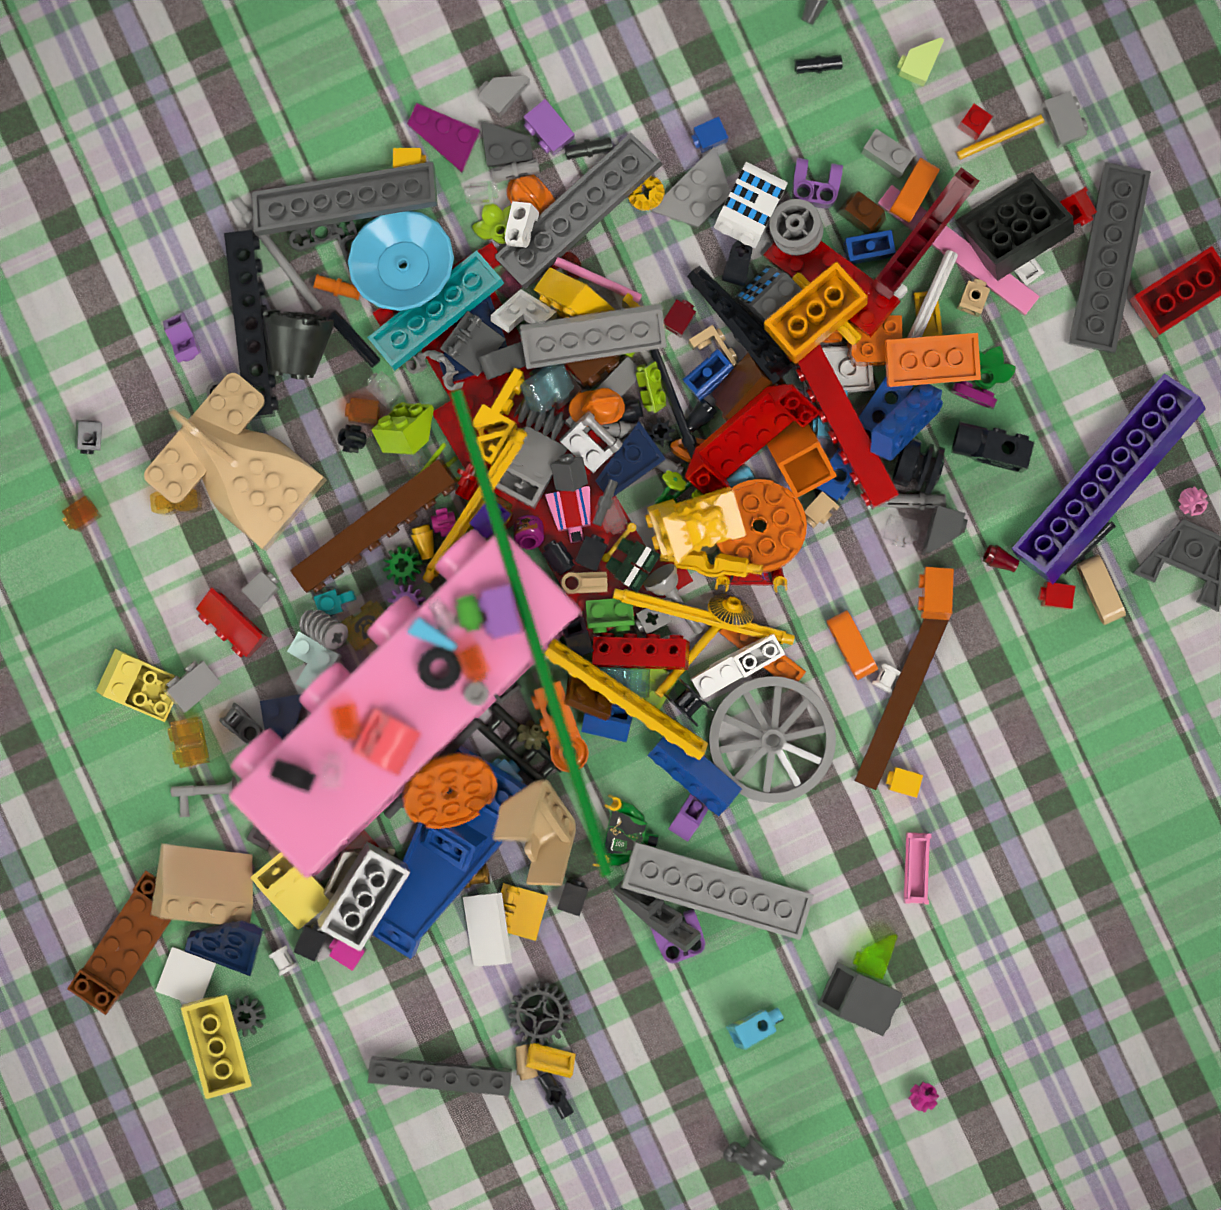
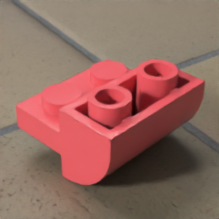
M375 709L353 753L399 776L421 732Z

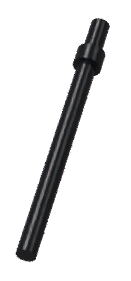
M659 349L649 350L653 362L656 361L657 368L660 370L663 388L683 437L681 440L684 449L688 450L692 459L697 445L696 438L690 432Z

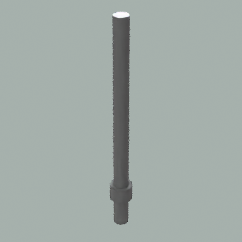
M474 718L436 759L453 755L482 725V722L478 718ZM403 792L385 810L384 815L387 818L391 819L400 808H405L402 800Z

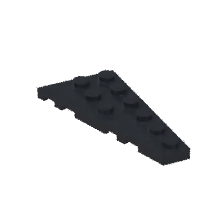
M701 266L696 267L689 273L687 277L692 286L702 294L731 330L734 338L743 345L773 384L796 366L793 361H789L785 352L766 330Z

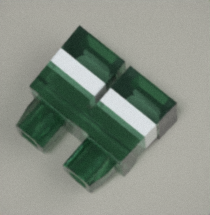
M623 538L617 549L626 554L627 557L623 563L611 557L605 568L615 575L614 578L638 593L648 577L647 573L651 572L661 554L638 541L634 543ZM631 563H634L635 565H637L638 567H640V568L643 569L644 571L640 570L639 568H637L636 566L632 565Z

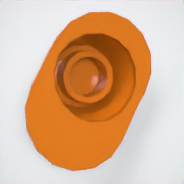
M535 175L523 176L516 180L511 179L508 183L507 197L511 204L512 201L531 203L540 212V215L555 202L552 193Z
M599 388L577 394L569 405V413L572 420L577 422L590 411L600 425L615 423L622 418L625 404L617 392L609 388Z

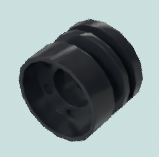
M913 438L900 451L893 473V484L907 487L911 479H916L915 490L920 491L923 482H925L924 493L930 495L938 483L943 470L945 448L939 446L935 456H933L934 445L929 444L925 453L921 452V441Z

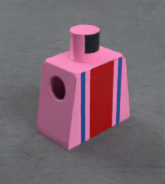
M581 487L576 491H560L545 494L558 531L568 530L570 543L584 541L582 527L591 525L590 487Z

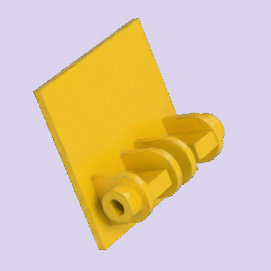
M503 883L501 892L508 933L536 941L548 895Z

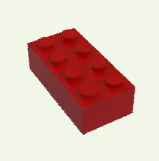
M1211 246L1129 300L1154 339L1221 296V258L1213 246Z

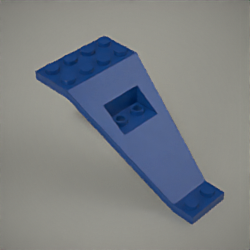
M460 746L455 752L481 758L463 746ZM486 760L484 761L492 768L497 782L496 794L491 804H486L479 810L480 815L459 826L433 829L427 828L425 824L419 822L403 859V862L408 865L410 873L372 934L409 959L415 956L425 933L503 844L505 840L493 839L499 817V807L505 800L527 787V785ZM449 788V791L446 792V794L453 792V790Z

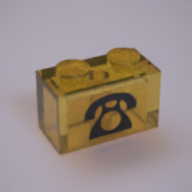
M370 600L360 608L361 613L355 617L351 614L341 622L348 629L347 640L357 652L373 641L367 635L368 630L385 612L378 601L373 603Z

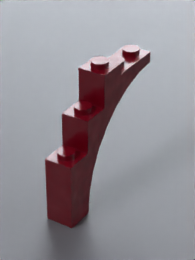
M962 167L958 170L908 238L870 285L878 294L888 299L892 297L980 182L977 178Z

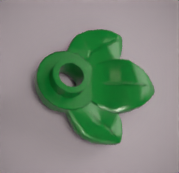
M1001 346L990 349L985 355L979 351L980 376L987 374L989 381L983 382L982 379L974 380L977 387L990 389L996 383H1006L1015 373L1016 366L1003 364L1004 354Z

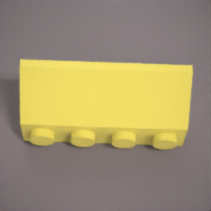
M228 996L208 997L183 1004L181 1011L205 1099L251 1087L250 1076Z

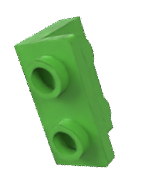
M617 599L586 601L587 628L592 629L593 633L607 632L606 628L616 627V631H629L630 626H634L633 605L621 603V600Z

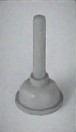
M666 564L658 568L645 580L644 587L647 591H652L656 595H665L672 602L686 605L677 593L678 574L674 564ZM685 619L695 634H700L703 631L698 622Z

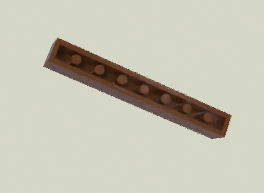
M437 459L292 568L290 572L306 593L312 591L315 594L326 587L324 582L331 577L335 580L345 572L343 570L344 567L348 564H351V566L357 564L363 559L361 555L367 550L372 552L381 546L380 541L386 536L388 538L393 537L400 531L399 526L405 522L407 525L419 517L417 513L423 508L426 511L432 508L437 503L435 499L443 494L446 497L456 489L454 485L458 483V480L442 459Z

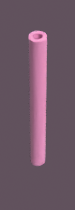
M557 257L554 263L559 268L624 297L629 293L634 297L632 300L637 303L641 299L642 294L560 257Z

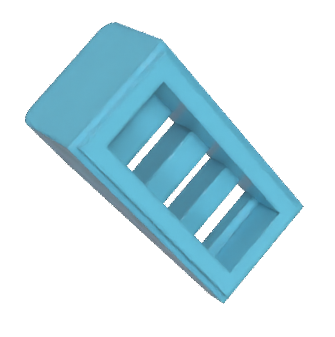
M420 617L415 620L407 632L414 637L455 651L458 649V645Z

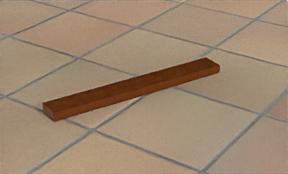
M923 619L855 777V782L874 790L877 789L949 620Z

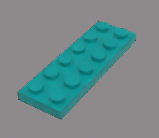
M476 250L452 269L449 280L436 297L420 307L400 311L367 338L395 371L462 318L467 311L472 310L501 287L504 282Z

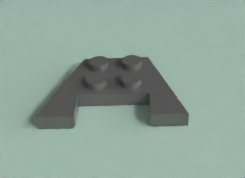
M1182 519L1132 574L1155 583L1163 564L1167 563L1204 580L1205 583L1196 603L1219 612L1221 599V536Z

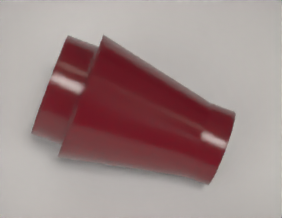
M989 545L983 556V562L987 563V566L1008 570L1013 573L1019 565L1018 559L998 545Z

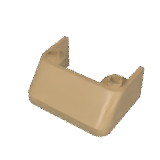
M537 780L505 800L499 807V817L493 839L526 841L524 847L525 854L531 860L526 880L528 885L562 886L575 837L576 823L550 783Z

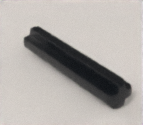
M333 311L327 317L328 320H334L333 326L371 368L378 365L381 361L380 358L339 312Z

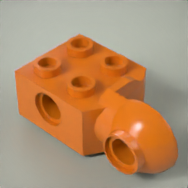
M889 315L871 338L850 323L862 335L860 341L855 345H851L847 341V349H849L848 359H850L852 366H886L884 340L902 339V315ZM836 330L822 342L837 343L841 342L844 337Z
M561 681L554 683L581 769L588 759V746L580 736L570 706L564 704L566 694ZM543 688L534 690L535 696H532L531 699L535 710H541L543 718H540L539 721L543 732H549V736H546L551 748V760L559 770L569 773L552 717L547 712L548 704Z

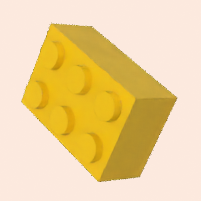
M550 267L534 288V291L540 295L539 300L549 307L552 306L562 319L615 311L611 305L586 284Z

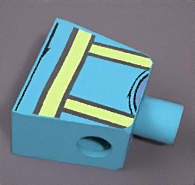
M775 1008L768 1013L766 1010H757L726 1026L736 1048L747 1049L775 1033L776 1028L774 1025L783 1021L784 1017L779 1008ZM759 1021L761 1022L760 1029H758L757 1027Z

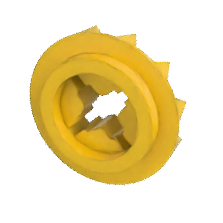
M650 176L628 196V199L636 209L643 211L652 210L662 202L664 187L657 177ZM642 185L647 189H652L649 191L648 200L644 194H639L642 192Z

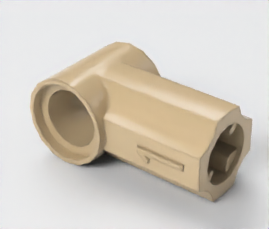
M607 572L567 573L561 580V588L567 594L607 592ZM568 577L577 579L578 587L576 589L569 590L565 586V580Z

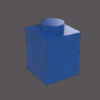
M716 117L693 128L692 142L696 149L700 147L702 153L728 142V135L720 117Z

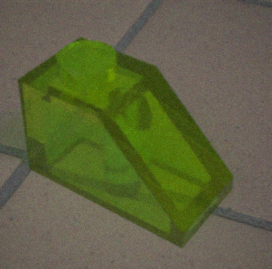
M891 932L862 946L861 951H856L852 962L855 965L854 969L883 980L898 935Z

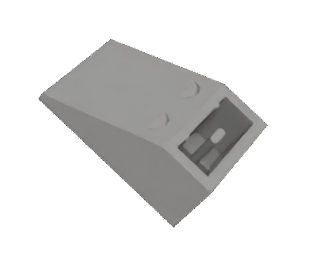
M526 426L524 431L528 435L524 439V444L495 488L535 509L553 476L551 464L557 461L559 456L565 454L567 448Z

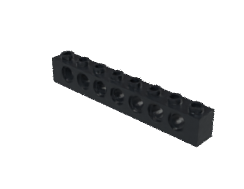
M252 230L224 233L240 376L256 390L258 388L266 390L264 406L253 419L276 417L275 410H279L277 396L273 397L272 389L276 387L275 375L269 374L270 369L263 327V312L267 310V305H263L262 296L266 295L264 281L260 282L259 273L263 272L262 260L257 258V250H260L259 236H255ZM242 251H249L250 257L246 261H240L239 254ZM247 273L252 274V281L249 284H242V276ZM247 297H255V304L252 307L244 306V300ZM251 319L258 321V326L254 330H248L246 327L247 322ZM253 342H259L261 345L257 353H250L249 347ZM256 365L263 366V372L260 376L252 375V369Z

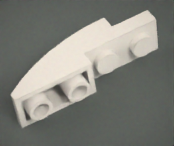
M771 634L723 657L690 679L700 697L705 699L741 677L745 678L782 657L785 653L775 635Z

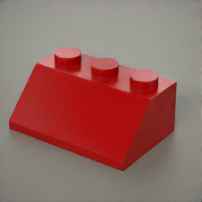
M212 587L196 608L200 612L198 617L206 625L211 623L217 629L215 634L224 642L228 639L234 645L231 649L241 658L243 656L250 658L268 639L218 589Z

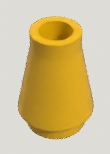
M429 524L412 528L411 537L421 555V559L433 558L435 555L433 529H430Z

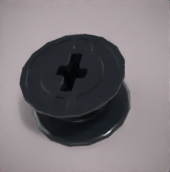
M679 679L686 689L675 701L666 694L664 696L698 727V724L691 716L703 704L709 710L713 711V709L682 679Z

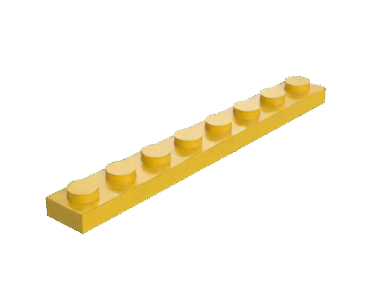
M555 638L548 644L544 654L552 663L566 669L571 676L585 682L590 689L604 695L609 702L622 707L627 714L644 722L649 729L663 735L668 742L682 748L687 755L698 760L703 757L708 746L706 741Z

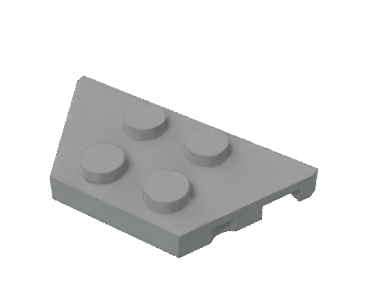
M713 147L664 195L662 202L650 211L699 228L727 200L730 194L717 149Z

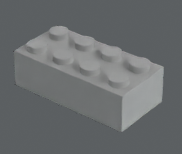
M366 842L319 917L318 924L320 930L361 951L410 873L408 865Z

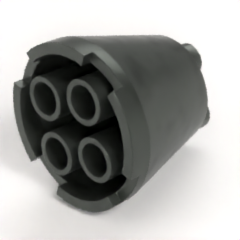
M264 310L263 327L270 369L269 374L283 376V373L291 374V378L300 380L314 378L332 333L334 320L329 319L326 321L327 317L304 312L281 313V310Z

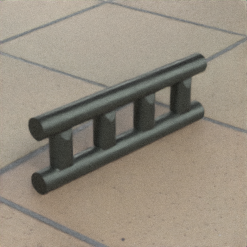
M496 704L491 709L496 716L487 725L482 722V725L477 729L534 781H548L546 777L554 769L561 772L553 764L550 751L543 744L538 750L532 745L522 756L511 748L517 741V735L521 734L517 731V727L521 724L500 705ZM502 722L506 723L513 730L504 741L494 732ZM537 753L547 761V764L539 772L529 764V761Z

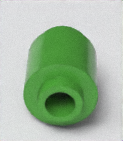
M475 595L456 599L457 605L455 608L460 628H465L466 632L480 629V624H483L484 620L479 601L476 600Z

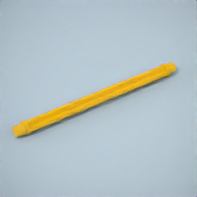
M518 429L516 434L511 436L488 472L493 490L524 444V439L528 434L522 429ZM480 486L426 567V572L422 577L424 581L431 583L434 577L438 576L439 572L435 568L437 562L465 535L470 527L469 523L485 502Z
M615 588L612 598L621 600V603L648 608L653 611L761 639L774 634L779 644L782 645L784 643L792 645L795 635L788 634L784 630L761 626L752 622L741 628L730 627L718 622L706 610L627 589L620 590Z

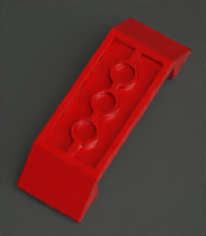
M792 384L766 387L696 447L685 477L703 494L730 487L726 478L795 420L804 428L820 414V411Z

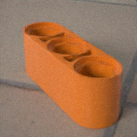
M920 157L889 212L910 223L940 169Z
M847 610L826 621L857 681L878 670L868 647Z

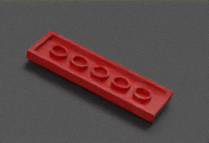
M822 241L814 250L804 255L786 254L777 247L775 242L764 253L765 259L781 271L787 273L791 278L797 273H801L810 283L837 262L867 295V305L848 321L870 338L900 304V299L895 295L888 299L878 294L870 286L874 281L871 277Z

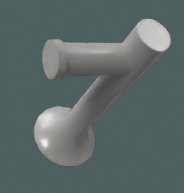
M233 776L230 782L221 785L172 786L171 796L179 797L180 801L179 816L190 817L188 796L205 794L230 795V792L237 786V780Z

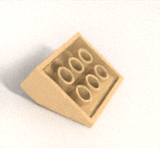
M162 844L151 915L159 918L213 924H226L241 920L250 923L253 907V880L250 878L253 876L252 854Z

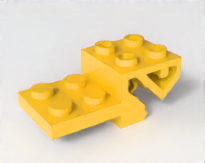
M514 368L492 408L483 404L473 420V425L479 433L477 439L484 462L492 466L511 436L515 435L518 431L516 430V423L503 416L510 413L514 406L512 399L515 394L520 395L526 385L523 372ZM488 430L489 433L487 435L484 434V431Z

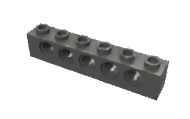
M372 1056L369 1064L368 1083L509 1096L512 1069Z

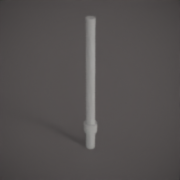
M240 197L236 198L232 203L243 216L242 220L247 226L250 225L254 230L253 210L250 211ZM259 236L260 240L315 313L322 310V305L270 236Z

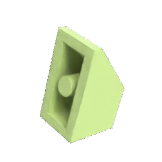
M938 38L912 48L907 56L902 54L897 68L901 69L898 76L924 87L944 39Z

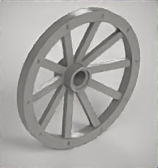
M765 676L744 682L733 689L722 700L711 722L709 745L715 766L742 788L740 794L760 802L778 803L793 800L804 795L822 780L833 760L836 734L833 719L828 708L814 691L793 679ZM765 686H775L770 727L749 691ZM782 687L792 689L805 696L806 698L778 727ZM743 695L763 731L726 715L727 710ZM812 703L818 710L824 725L785 734L788 728ZM724 721L759 739L719 746L721 723ZM826 733L823 758L787 743L789 740ZM770 734L779 736V743L776 746H769L766 743V739ZM761 746L734 776L727 769L721 757V753ZM783 749L819 764L818 768L805 782L801 783ZM768 753L763 792L742 784L740 780ZM775 754L778 755L795 788L783 792H770Z

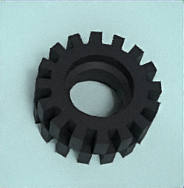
M434 647L422 654L420 661H418L417 672L420 680L428 688L436 691L448 690L455 686L460 679L462 673L461 661L452 650L444 647ZM442 659L448 663L449 672L444 678H435L431 674L430 667L435 660Z
M280 759L275 760L269 775L270 778L307 793H310L317 776L313 772Z

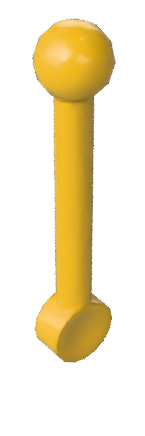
M630 522L627 524V530L609 552L603 555V562H609L611 555L628 534L636 530L634 523Z

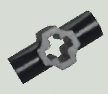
M546 1072L538 1077L540 1084L546 1092L545 1100L548 1105L555 1107L561 1119L571 1115L574 1110L565 1097L567 1091L564 1086L558 1085L552 1073ZM555 1089L556 1092H561L560 1100L550 1098L552 1090Z

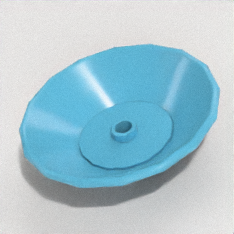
M405 211L377 216L365 224L352 242L348 266L351 281L363 298L379 308L403 311L420 307L441 292L450 278L454 255L451 240L437 221L421 212ZM402 263L407 264L406 268L403 269L400 268V265Z

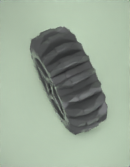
M537 981L536 989H533L529 983L527 984V993L524 989H519V993L522 995L521 998L517 995L513 996L512 999L518 1004L509 1005L510 1009L516 1011L509 1013L508 1018H516V1021L511 1022L510 1026H519L515 1031L516 1035H519L522 1031L525 1033L522 1041L525 1042L528 1036L532 1037L530 1044H534L536 1038L540 1039L539 1044L543 1046L544 1038H547L548 1042L552 1044L553 1034L557 1039H560L561 1034L558 1030L567 1031V1027L562 1025V1023L571 1022V1019L564 1017V1015L571 1014L572 1010L564 1009V1006L569 1005L570 1001L565 1000L562 1002L560 1000L565 996V993L561 992L557 996L555 994L558 990L557 986H554L552 991L548 990L549 982H546L544 989H541V984ZM541 995L540 1001L536 1006L527 1007L522 1005L529 997ZM548 997L556 1002L560 1015L548 1010L546 1006ZM543 1002V1013L547 1015L545 1018L542 1016L537 1025V1014L533 1013L535 1009L538 1011ZM520 1012L533 1019L532 1030L524 1025ZM557 1021V1024L549 1031L539 1032L543 1022Z

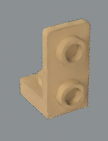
M711 325L689 339L688 343L692 350L696 348L703 350L711 344L710 340L714 339L722 354L733 367L737 365L736 360H738V357L732 348L728 349L723 341L726 338L720 328L715 329Z

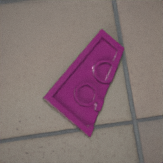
M416 103L407 125L463 174L479 137L480 130Z

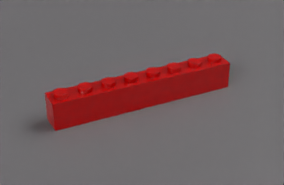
M819 344L796 363L798 369L795 372L800 382L805 381L808 387L806 393L811 403L816 402L820 411L819 419L823 424L827 423L830 429L827 432L833 444H838L841 450L838 453L844 465H849L852 471L849 475L854 485H859L863 491L860 496L865 506L870 505L873 510L898 497L899 494L880 457L871 452V440Z

